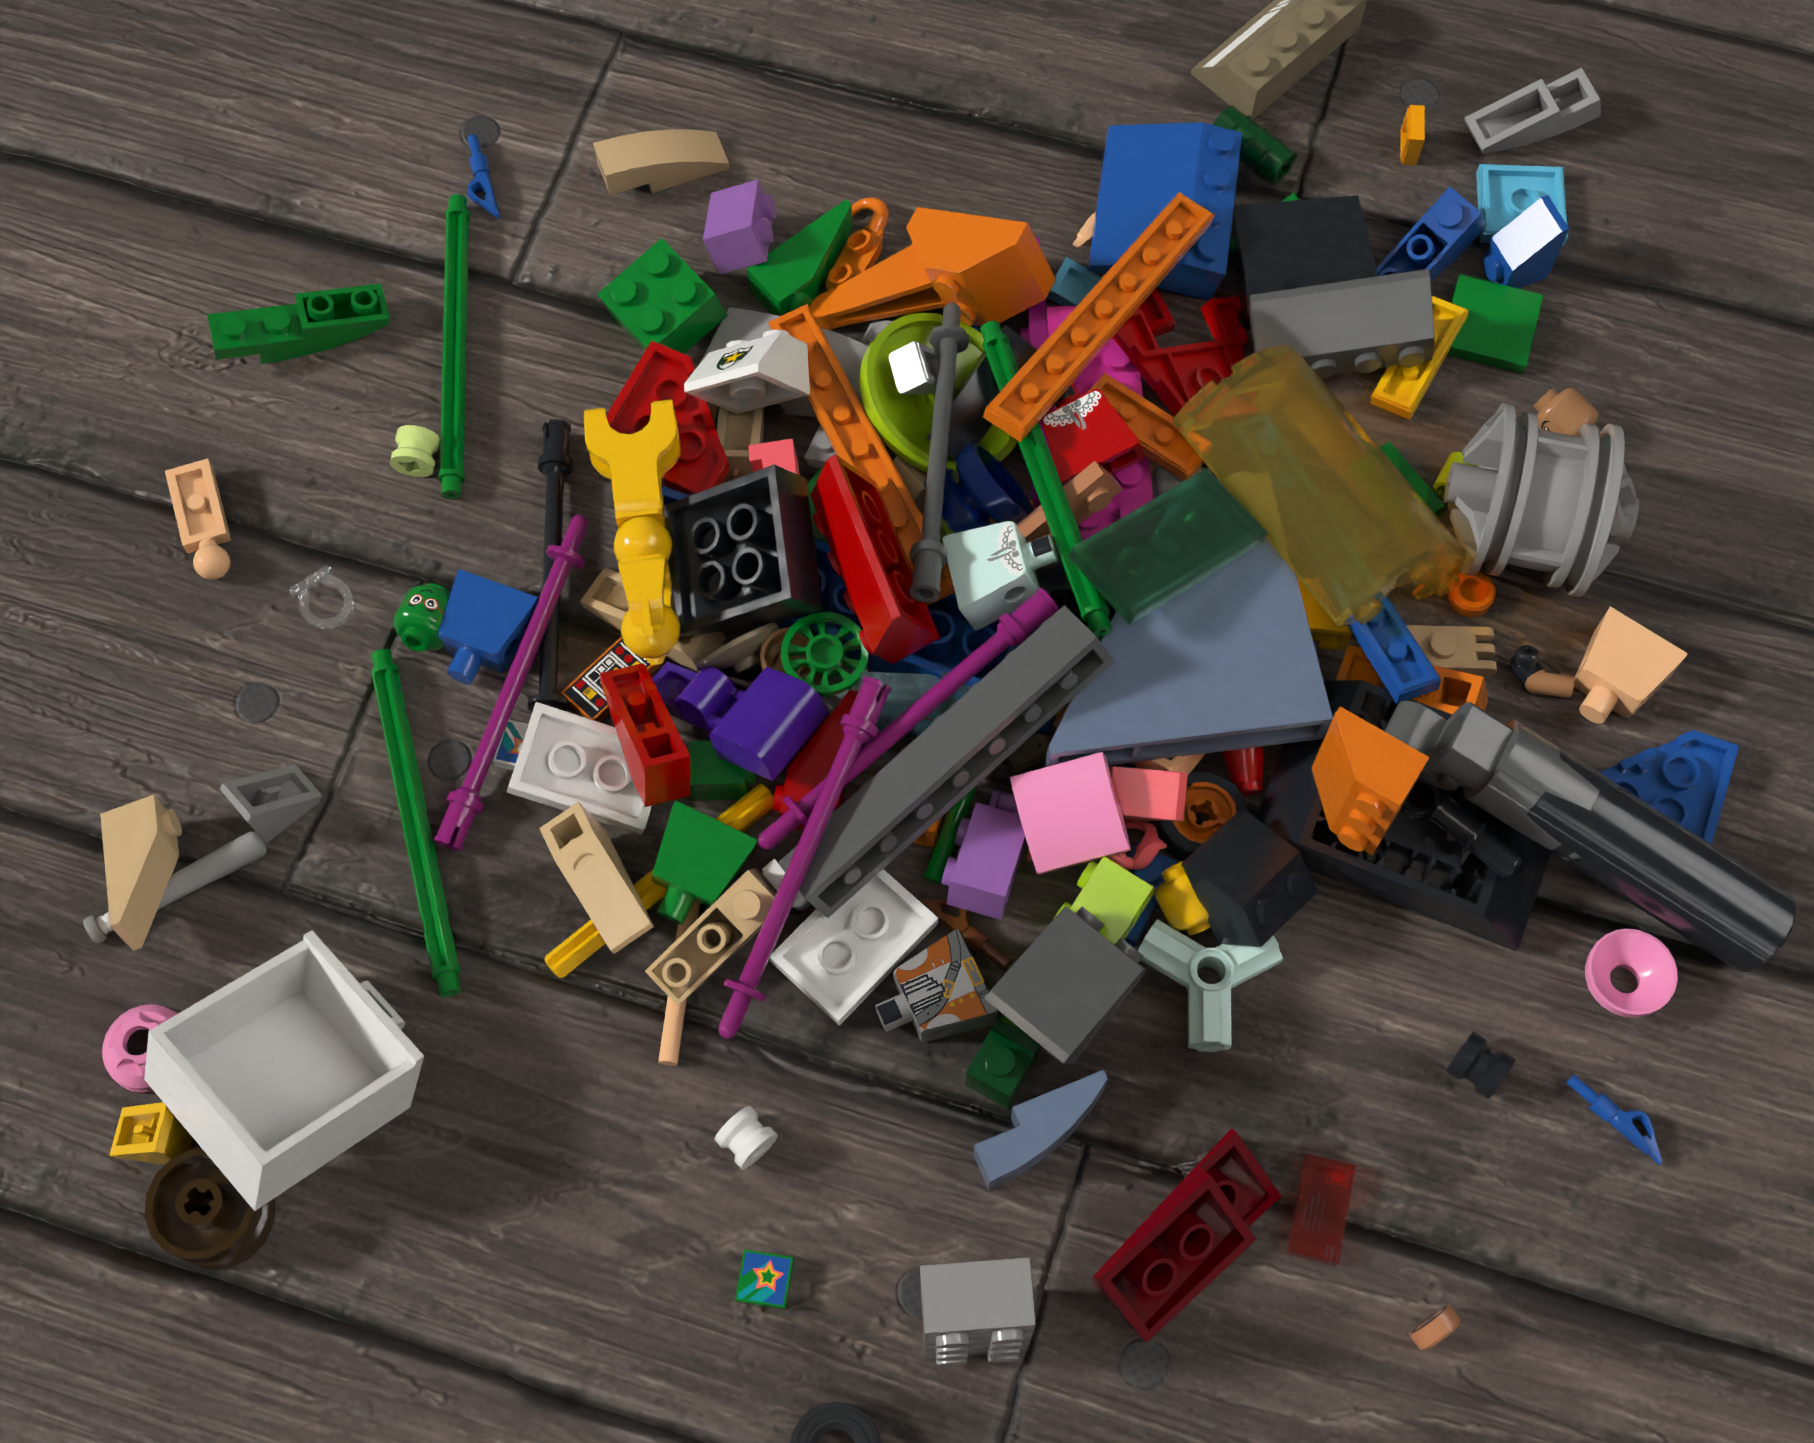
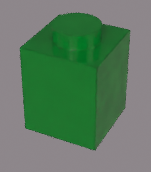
M711 740L689 741L690 792L693 801L741 799L749 792L748 783H757V774L718 758Z

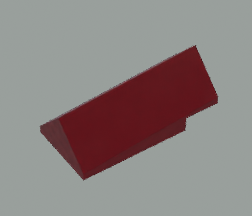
M1231 1128L1093 1275L1092 1284L1145 1343L1153 1338L1256 1240L1248 1227L1281 1197L1235 1130Z

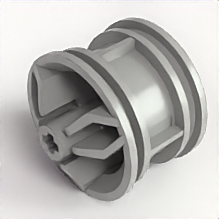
M1502 403L1496 413L1478 430L1463 449V462L1478 465V467L1453 462L1446 483L1444 503H1448L1450 520L1458 543L1462 547V573L1475 576L1483 562H1485L1486 574L1499 576L1507 564L1542 571L1544 584L1547 587L1559 588L1564 583L1567 595L1574 597L1583 596L1591 582L1603 572L1619 552L1620 546L1617 545V538L1609 537V535L1629 539L1637 521L1639 499L1636 498L1637 494L1631 476L1628 475L1624 464L1625 438L1623 428L1620 425L1609 423L1599 434L1597 426L1585 423L1579 428L1575 436L1538 429L1536 414L1524 412L1518 422H1516L1515 406Z

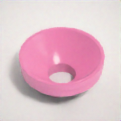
M1636 929L1615 930L1604 935L1589 952L1585 964V979L1594 999L1611 1013L1622 1017H1643L1660 1010L1673 996L1678 982L1675 960L1668 948L1651 934ZM1615 968L1629 970L1637 981L1635 991L1632 993H1622L1615 989L1610 980L1611 971Z
M141 1005L126 1011L112 1023L105 1035L102 1057L108 1073L121 1087L136 1093H155L144 1080L147 1052L142 1055H131L127 1050V1042L135 1031L140 1029L151 1030L177 1015V1012L160 1005Z

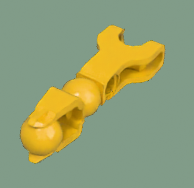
M669 399L651 403L649 423L643 430L633 434H622L612 429L606 417V409H586L584 411L585 442L587 450L590 452L592 466L602 476L612 481L615 519L618 527L613 550L616 559L619 561L618 567L629 610L624 614L622 620L621 636L624 644L633 653L641 658H645L651 665H660L663 663L666 655L677 644L681 626L677 614L672 610L673 591L667 562L671 554L672 540L668 530L665 528L662 478L675 465L681 455L673 401Z

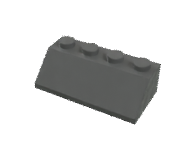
M1429 269L1250 295L1251 345L1257 384L1279 386L1287 384L1292 380L1312 377L1315 379H1327L1335 374L1355 371L1370 373L1379 368L1392 365L1413 367L1432 360L1435 336Z

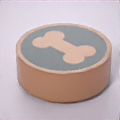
M1447 1304L1421 1321L1411 1330L1409 1336L1420 1350L1426 1351L1454 1332L1461 1324V1318L1452 1306Z

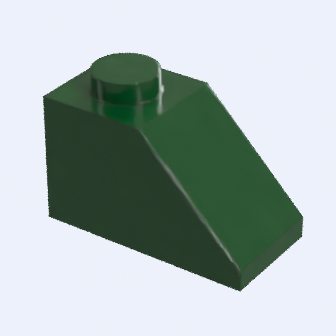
M1002 1014L988 1033L966 1072L965 1086L1000 1106L1009 1109L1043 1047Z

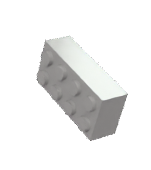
M1030 1257L920 1266L925 1359L936 1358V1366L951 1367L967 1364L968 1356L987 1354L989 1363H1003L1019 1360L1018 1355L1028 1350L1036 1326Z

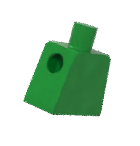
M675 800L651 879L655 884L667 889L658 907L657 914L682 925L693 902L710 908L723 895L752 855L758 840Z

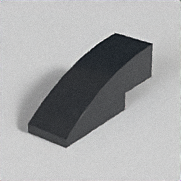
M1005 325L1001 330L1009 339V344L1020 370L1037 349ZM983 351L973 369L962 380L953 394L948 455L961 465L968 459L992 426V423L983 418L985 408L1000 392L985 351ZM930 431V433L928 434V436L926 437V438H928L930 441H931V431Z

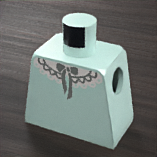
M1011 521L942 537L943 544L948 551L947 561L959 610L975 631L998 620L1005 612L1009 614L1016 610L1040 588L1035 570L1059 561L1056 547L1049 534L1027 543L1015 522Z

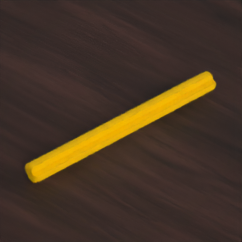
M758 784L718 816L716 820L744 832L773 808L774 795L766 786ZM653 870L634 884L646 910L664 897L667 891L666 888L651 881ZM589 920L545 956V962L557 977L564 978L606 943L592 920Z

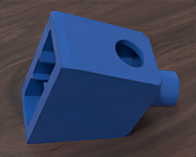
M459 569L439 629V638L443 642L445 650L454 655L447 674L458 682L471 685L480 666L498 672L506 671L516 656L538 602V597Z

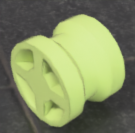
M417 425L399 427L395 437L398 448L391 454V467L404 475L412 477H427L433 474L435 461L432 458V454L438 451L439 436L432 430Z

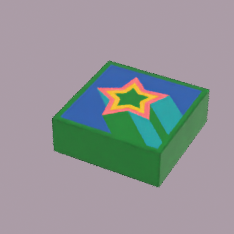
M744 1249L735 1302L786 1310L794 1257Z

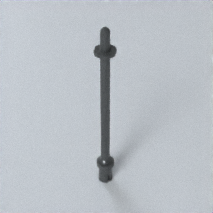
M955 302L945 305L942 326L935 327L931 331L929 339L933 348L939 352L921 540L914 543L910 550V560L914 564L910 595L919 602H933L940 596L941 570L946 564L948 556L947 548L939 541L957 353L965 351L969 344V336L963 328L959 327L961 309Z

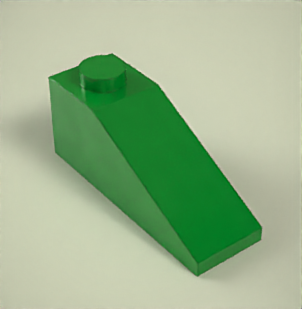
M845 199L768 253L767 262L747 268L750 293L770 314L782 316L806 304L810 307L812 301L819 295L829 271L833 268L853 230L852 204Z

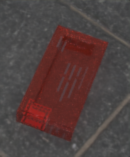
M1308 1153L1304 1156L1286 1254L1332 1266L1339 1264L1356 1165Z

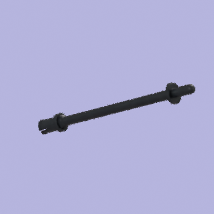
M558 419L549 420V423L544 422L542 427L543 455L538 459V470L546 476L542 590L554 563L546 554L548 545L561 546L564 478L573 471V459L569 456L571 425L564 420ZM560 596L540 643L539 694L528 698L527 709L533 712L536 702L567 711L568 700L557 695Z

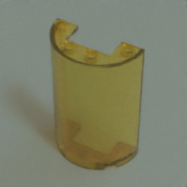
M1288 345L1270 347L1239 361L1232 366L1231 370L1233 373L1230 377L1223 378L1218 385L1213 380L1209 382L1173 418L1172 423L1338 627L1356 621L1362 625L1372 620L1383 609L1380 602L1393 588L1411 582L1415 586L1419 585L1412 592L1415 598L1419 600L1433 594L1442 597L1454 589L1460 582L1457 573L1466 560L1467 552L1294 347Z

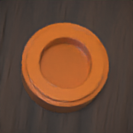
M1478 571L1475 576L1464 575L1461 572L1453 579L1448 589L1447 598L1451 608L1459 615L1468 618L1480 617L1492 606L1496 597V588L1493 581L1482 572Z

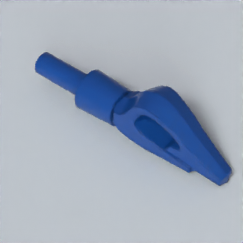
M469 135L467 139L472 155L469 158V163L474 179L468 185L467 195L476 205L485 209L497 219H501L497 210L498 206L490 178L487 156L481 152L477 135ZM483 191L486 194L485 200L478 198L475 194Z
M1575 1074L1567 1080L1566 1084L1590 1103L1588 1109L1605 1122H1609L1629 1142L1644 1154H1648L1658 1166L1663 1163L1653 1126L1646 1113L1639 1110H1620V1107L1604 1092L1598 1095ZM1633 1120H1638L1642 1124L1647 1136H1641L1633 1125Z

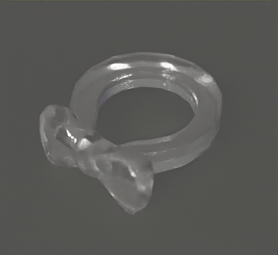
M328 565L323 566L313 575L307 576L303 581L289 588L291 596L298 599V607L303 618L311 626L319 629H334L343 625L350 618L354 609V598L349 587L341 579L333 577L332 568ZM319 583L335 588L343 595L344 606L341 612L333 618L321 619L315 617L310 612L309 589Z

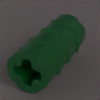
M1228 106L1213 123L1215 126L1242 133L1240 162H1245L1255 170L1256 174L1262 175L1272 184H1278L1293 167L1297 153L1285 145L1282 139H1277L1267 131L1266 127H1261L1251 119L1250 115H1245L1235 106Z

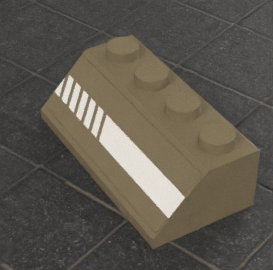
M1273 0L1193 67L1191 75L1227 104L1235 106L1247 116L1250 115L1253 120L1360 29L1367 0Z

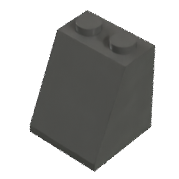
M1065 906L984 998L1063 1064H1073L1147 972L1146 969L1138 964L1144 955L1121 937L1114 945L1099 933L1105 924L1082 906L1076 913Z

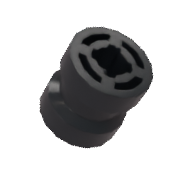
M1472 1031L1450 1062L1446 1071L1458 1080L1467 1079L1473 1083L1475 1091L1489 1100L1511 1070L1516 1059L1504 1051L1491 1053L1492 1049L1487 1046L1486 1039Z

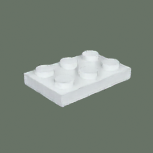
M538 702L535 703L507 793L564 811L579 801L597 821L642 835L652 806L645 807L630 776L615 727Z
M883 869L829 918L816 909L771 954L769 959L778 970L840 1026L938 924V917Z

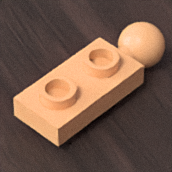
M207 458L166 470L165 474L182 546L187 553L197 551L193 558V566L198 575L208 580L222 578L230 568V557L226 550L218 545L231 541L211 462Z

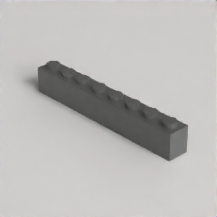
M1065 605L1052 617L1046 619L1031 636L1016 649L1012 650L1002 662L982 680L975 683L952 707L938 716L933 724L913 742L905 746L874 777L868 779L844 804L833 811L799 889L804 898L825 917L829 918L1114 662L1099 639ZM798 843L778 862L784 872L788 868Z

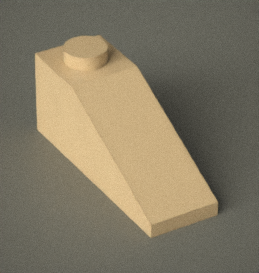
M154 794L100 814L110 926L133 951L143 947L179 858L177 836L182 834L179 818L173 809L166 810Z

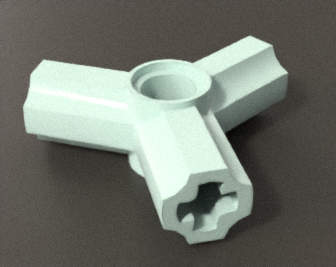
M1158 919L1152 925L1138 949L1144 955L1141 961L1186 987L1188 991V1048L1203 1052H1217L1231 1048V989L1283 961L1279 944L1274 936L1262 947L1221 944L1215 948H1205ZM1203 967H1211L1219 973L1221 981L1216 984H1207L1198 977L1197 970Z

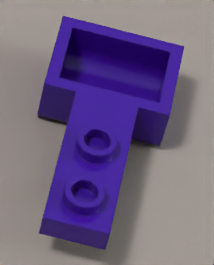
M667 661L652 679L671 716L710 732L709 738L718 758L774 781L828 715L822 698L810 685L769 667H766L745 692L736 689L724 673L712 666H705L696 673Z

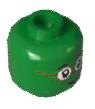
M430 583L412 587L405 594L394 615L393 626L406 647L417 652L435 651L444 647L443 642L439 638V629L451 593L448 589L438 584Z

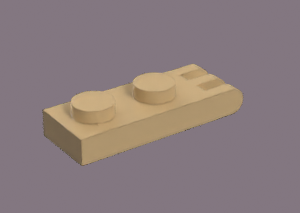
M1406 625L1432 665L1478 676H1490L1497 673L1495 661L1478 660L1491 659L1496 656L1495 645L1486 643L1494 640L1493 628Z

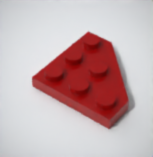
M651 340L606 417L609 426L618 433L633 434L643 430L649 423L651 403L671 399L677 420L681 455L675 465L664 474L662 486L688 495H694L718 486L723 482L730 470L728 460L718 437L707 401L684 392V383L695 371L691 357Z

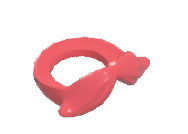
M1124 820L1126 828L1142 830L1145 832V835L1137 845L1136 854L1133 858L1127 857L1125 853L1106 858L1127 871L1144 869L1153 861L1159 850L1167 847V844L1159 839L1157 829L1153 824L1144 821Z

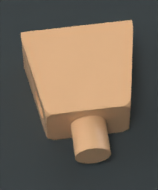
M1610 606L1595 629L1574 678L1575 688L1587 695L1579 707L1580 713L1589 721L1597 724L1604 723L1611 711H1614L1623 718H1630L1671 677L1688 653Z

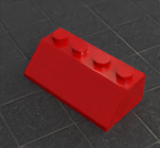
M836 454L827 459L810 494L816 510L812 515L813 520L820 533L827 537L831 547V551L828 552V558L832 567L838 575L842 576L847 590L843 592L844 599L850 610L859 618L863 628L859 632L863 646L872 656L876 655L894 664L938 640L940 637L926 603L919 602L910 595L913 571L877 483Z

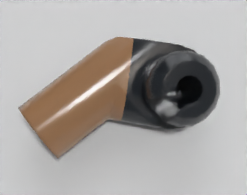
M1523 645L1516 649L1515 656L1510 661L1511 671L1528 692L1564 698L1572 696L1574 688L1573 676L1547 673L1539 663V651L1533 646Z

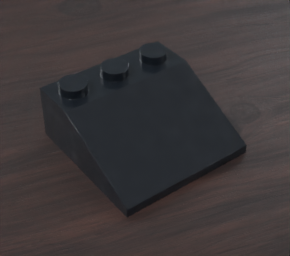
M1358 195L1234 205L1232 232L1239 299L1242 306L1241 320L1242 327L1246 328V330H1251L1250 295L1377 277L1375 259Z
M774 464L663 506L665 527L672 540L669 563L674 609L681 625L679 636L688 637L784 622L823 609L806 478Z

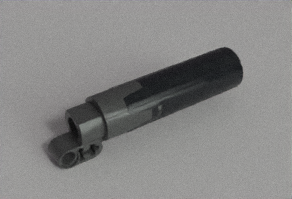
M1401 701L1398 703L1384 732L1430 757L1419 775L1421 779L1444 790H1456L1461 786L1464 788L1463 793L1467 800L1739 972H1750L1765 965L1779 947L1781 948L1786 942L1796 918V900L1789 893L1518 720L1509 721L1504 724L1471 702L1463 704L1448 720L1419 703L1413 701Z

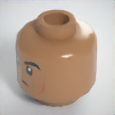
M1571 387L1564 389L1560 393L1552 388L1533 406L1538 411V429L1575 436L1583 424L1595 425L1599 419L1597 409L1577 389Z

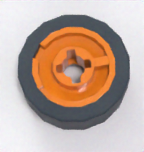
M1206 771L1190 773L1187 777L1183 821H1156L1158 837L1167 844L1165 849L1169 854L1179 861H1184L1239 810L1248 811L1246 800L1237 786L1221 775ZM1205 813L1210 820L1204 821L1202 825H1198L1195 814Z

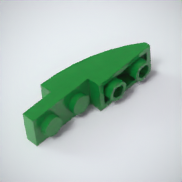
M381 283L295 293V304L207 314L216 360L259 355L261 364L294 359L329 350L357 340L390 324V316Z

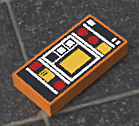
M621 636L561 692V695L568 700V704L582 717L601 722L610 713L600 681V673L645 663L651 675L660 665H651L645 658H641L633 653L624 644Z

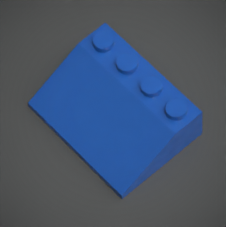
M1203 122L1109 126L1087 270L1105 275L1180 192L1215 214L1210 227L1156 288L1208 301L1226 275L1242 133Z

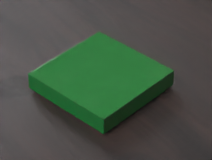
M1459 274L1451 303L1465 308L1469 312L1447 355L1523 374L1527 366L1543 295Z

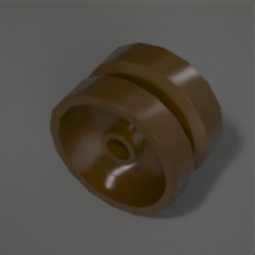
M193 1148L171 1158L155 1174L146 1194L144 1217L151 1237L167 1253L206 1270L230 1269L249 1260L265 1244L274 1224L275 1199L254 1211L202 1148Z

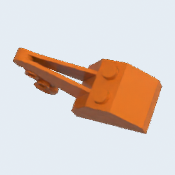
M868 197L852 205V218L860 211L868 209L874 211L871 219L862 230H858L850 235L845 247L827 276L825 284L828 291L817 296L812 301L810 309L821 328L832 330L855 323L944 308L948 303L955 302L961 309V322L969 326H982L989 321L1001 323L1044 301L1056 278L1028 222L921 207L916 208L906 226L913 244L874 265L883 248V231L887 225L889 212L887 205L881 199Z

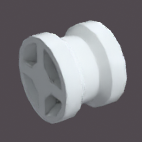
M747 1106L725 1123L716 1134L715 1141L721 1148H729L735 1154L734 1161L743 1170L763 1156L776 1141L778 1135L771 1127H763L758 1121L757 1112L751 1106Z

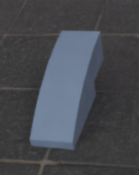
M1104 1070L1012 1107L1011 1119L1015 1128L974 1144L973 1155L988 1191L1020 1176L1044 1160L1074 1132L1090 1113L1105 1090L1108 1078Z

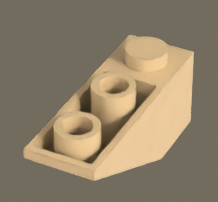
M579 801L539 828L556 864L613 954L654 927L607 831Z
M757 867L747 870L645 972L679 1006L761 930L777 890Z

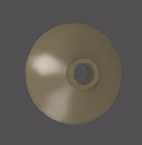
M769 623L732 640L697 662L695 665L697 670L700 671L705 666H712L718 670L733 667L736 675H739L761 663L757 654L761 651L762 644L770 634L779 629L777 623Z

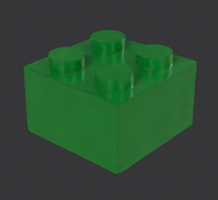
M663 238L659 239L597 294L610 314L644 351L652 340L685 354L728 316L716 294Z

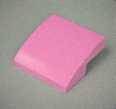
M1104 753L1092 754L1010 777L1021 824L1037 874L1041 875L1102 859L1103 856L1109 857L1131 851L1121 805L1116 801Z

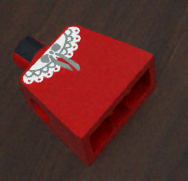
M1073 382L1055 402L1056 408L1041 418L1051 456L1062 486L1066 485L1094 461L1113 475L1145 459L1137 437L1099 389H1093L1080 396Z

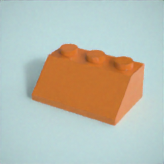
M1341 706L1332 719L1311 769L1330 831L1337 834L1339 841L1346 847L1358 852L1364 850L1373 855L1430 757Z

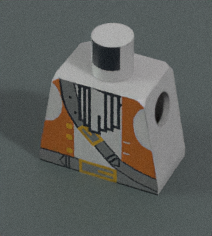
M959 929L952 931L897 967L893 971V977L899 995L875 1005L879 1019L886 1032L912 1021L921 1042H928L991 1026L997 1022L998 1010L984 999L989 990Z

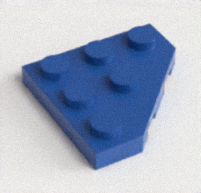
M1692 730L1655 749L1652 747L1619 761L1617 765L1599 773L1712 844L1739 745Z

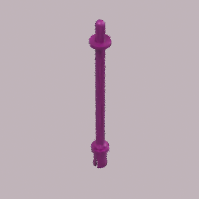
M584 515L573 516L561 546L548 545L546 554L554 561L463 785L455 789V792L450 791L446 799L449 806L437 836L434 837L433 841L440 846L447 844V849L462 852L464 841L475 814L480 815L484 804L481 802L482 799L479 792L571 568L581 569L584 567L586 560L577 553L588 527V520Z
M1038 588L1036 593L1010 615L1006 612L998 618L999 624L994 635L882 729L875 739H871L860 748L844 787L1007 647L1021 645L1046 619L1055 614L1059 607L1049 594L1042 588ZM826 778L797 803L789 796L782 799L789 807V810L760 834L758 838L760 847L766 850L772 849L799 825L803 824L806 826Z
M865 676L850 713L843 715L840 725L843 726L844 739L739 981L726 979L723 984L734 991L718 1028L719 1034L724 1039H731L736 1036L752 999L763 1003L766 999L763 992L756 988L862 743L869 741V739H875L879 729L875 725L887 697L892 691L888 684H884L882 687L883 682Z

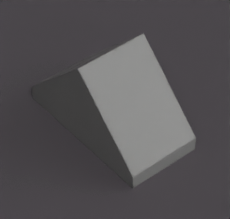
M296 764L223 782L220 787L223 794L265 844L317 805L323 797Z

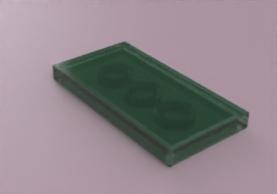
M1206 468L1073 546L1068 558L1130 625L1261 544L1268 532Z

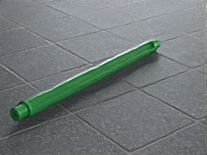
M459 194L451 195L448 198V209L445 211L441 435L438 480L441 483V496L448 500H456L461 497V484L465 482L464 435L470 212L467 210V198Z
M989 321L980 328L984 340L982 347L988 358L999 391H1001L1016 375L1019 368L1007 335L1002 333L997 321ZM1038 422L1021 442L1018 441L1081 612L1082 620L1088 623L1090 631L1096 637H1102L1112 631L1108 618L1110 610L1105 602Z
M379 649L371 653L373 664L371 676L373 678L420 917L423 922L432 979L437 981L439 996L451 997L461 992L458 979L461 970L458 964L452 930L448 921L449 915L430 823L426 814L427 808L411 730L406 716L399 669L393 662L391 650Z

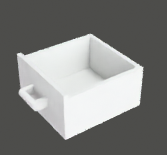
M311 930L304 934L301 942L151 1029L148 1033L144 1080L252 1209L256 1211L409 1109L424 1055L402 1032L401 1029L405 1026V1021L369 981L359 983Z

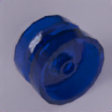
M972 440L955 454L957 471L946 467L942 518L955 533L1006 521L1015 522L1017 525L1034 511L1029 498L1014 477L978 441ZM927 478L924 480V488H925V490H926Z

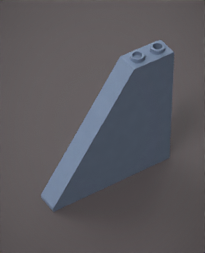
M1241 472L1231 477L1216 479L1196 477L1187 482L1180 483L1110 622L1112 631L1103 636L1101 640L1102 645L1114 662L1071 700L1049 744L1044 768L1100 752L1106 755L1109 766L1323 739L1333 716L1270 473L1253 474L1251 472Z

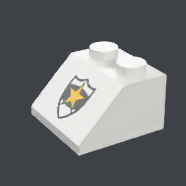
M784 330L766 331L762 334L763 337L751 341H731L726 344V348L707 354L684 383V392L736 414L810 395L807 343L790 336Z

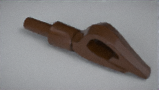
M917 898L951 932L959 929L967 946L975 954L978 955L982 952L1003 970L1009 966L1011 960L988 943L990 937L969 924L968 910L947 905V900ZM942 907L958 909L960 911L959 917H953L942 912Z

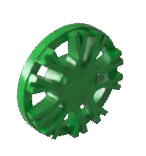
M817 612L799 619L789 628L781 645V661L785 674L804 681L821 698L823 696L832 698V695L852 690V687L856 686L861 677L864 676L869 660V653L863 646L859 636L861 628L846 616L833 612ZM827 622L842 625L836 636L825 633ZM814 623L820 634L813 637L809 625ZM798 633L809 641L806 647L791 644ZM853 633L855 635V638L842 645L841 642ZM861 649L860 660L849 659L845 656L848 651ZM788 656H806V659L789 661ZM843 664L855 672L851 675L840 667ZM801 668H810L811 673L804 680L795 673ZM816 673L823 675L821 685L813 684ZM836 674L840 676L842 682L829 685L828 678L830 675Z

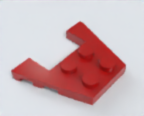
M1238 296L1209 299L1200 308L1215 339L1214 341L1160 348L1142 309H1137L1112 337L1173 416L1194 431L1240 423L1255 418L1261 412L1253 366L1250 363H1246L1243 345L1248 342L1246 328L1239 326L1237 314L1242 310V306Z

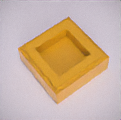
M1410 105L1407 108L1400 130V161L1402 165H1417L1425 141V106Z

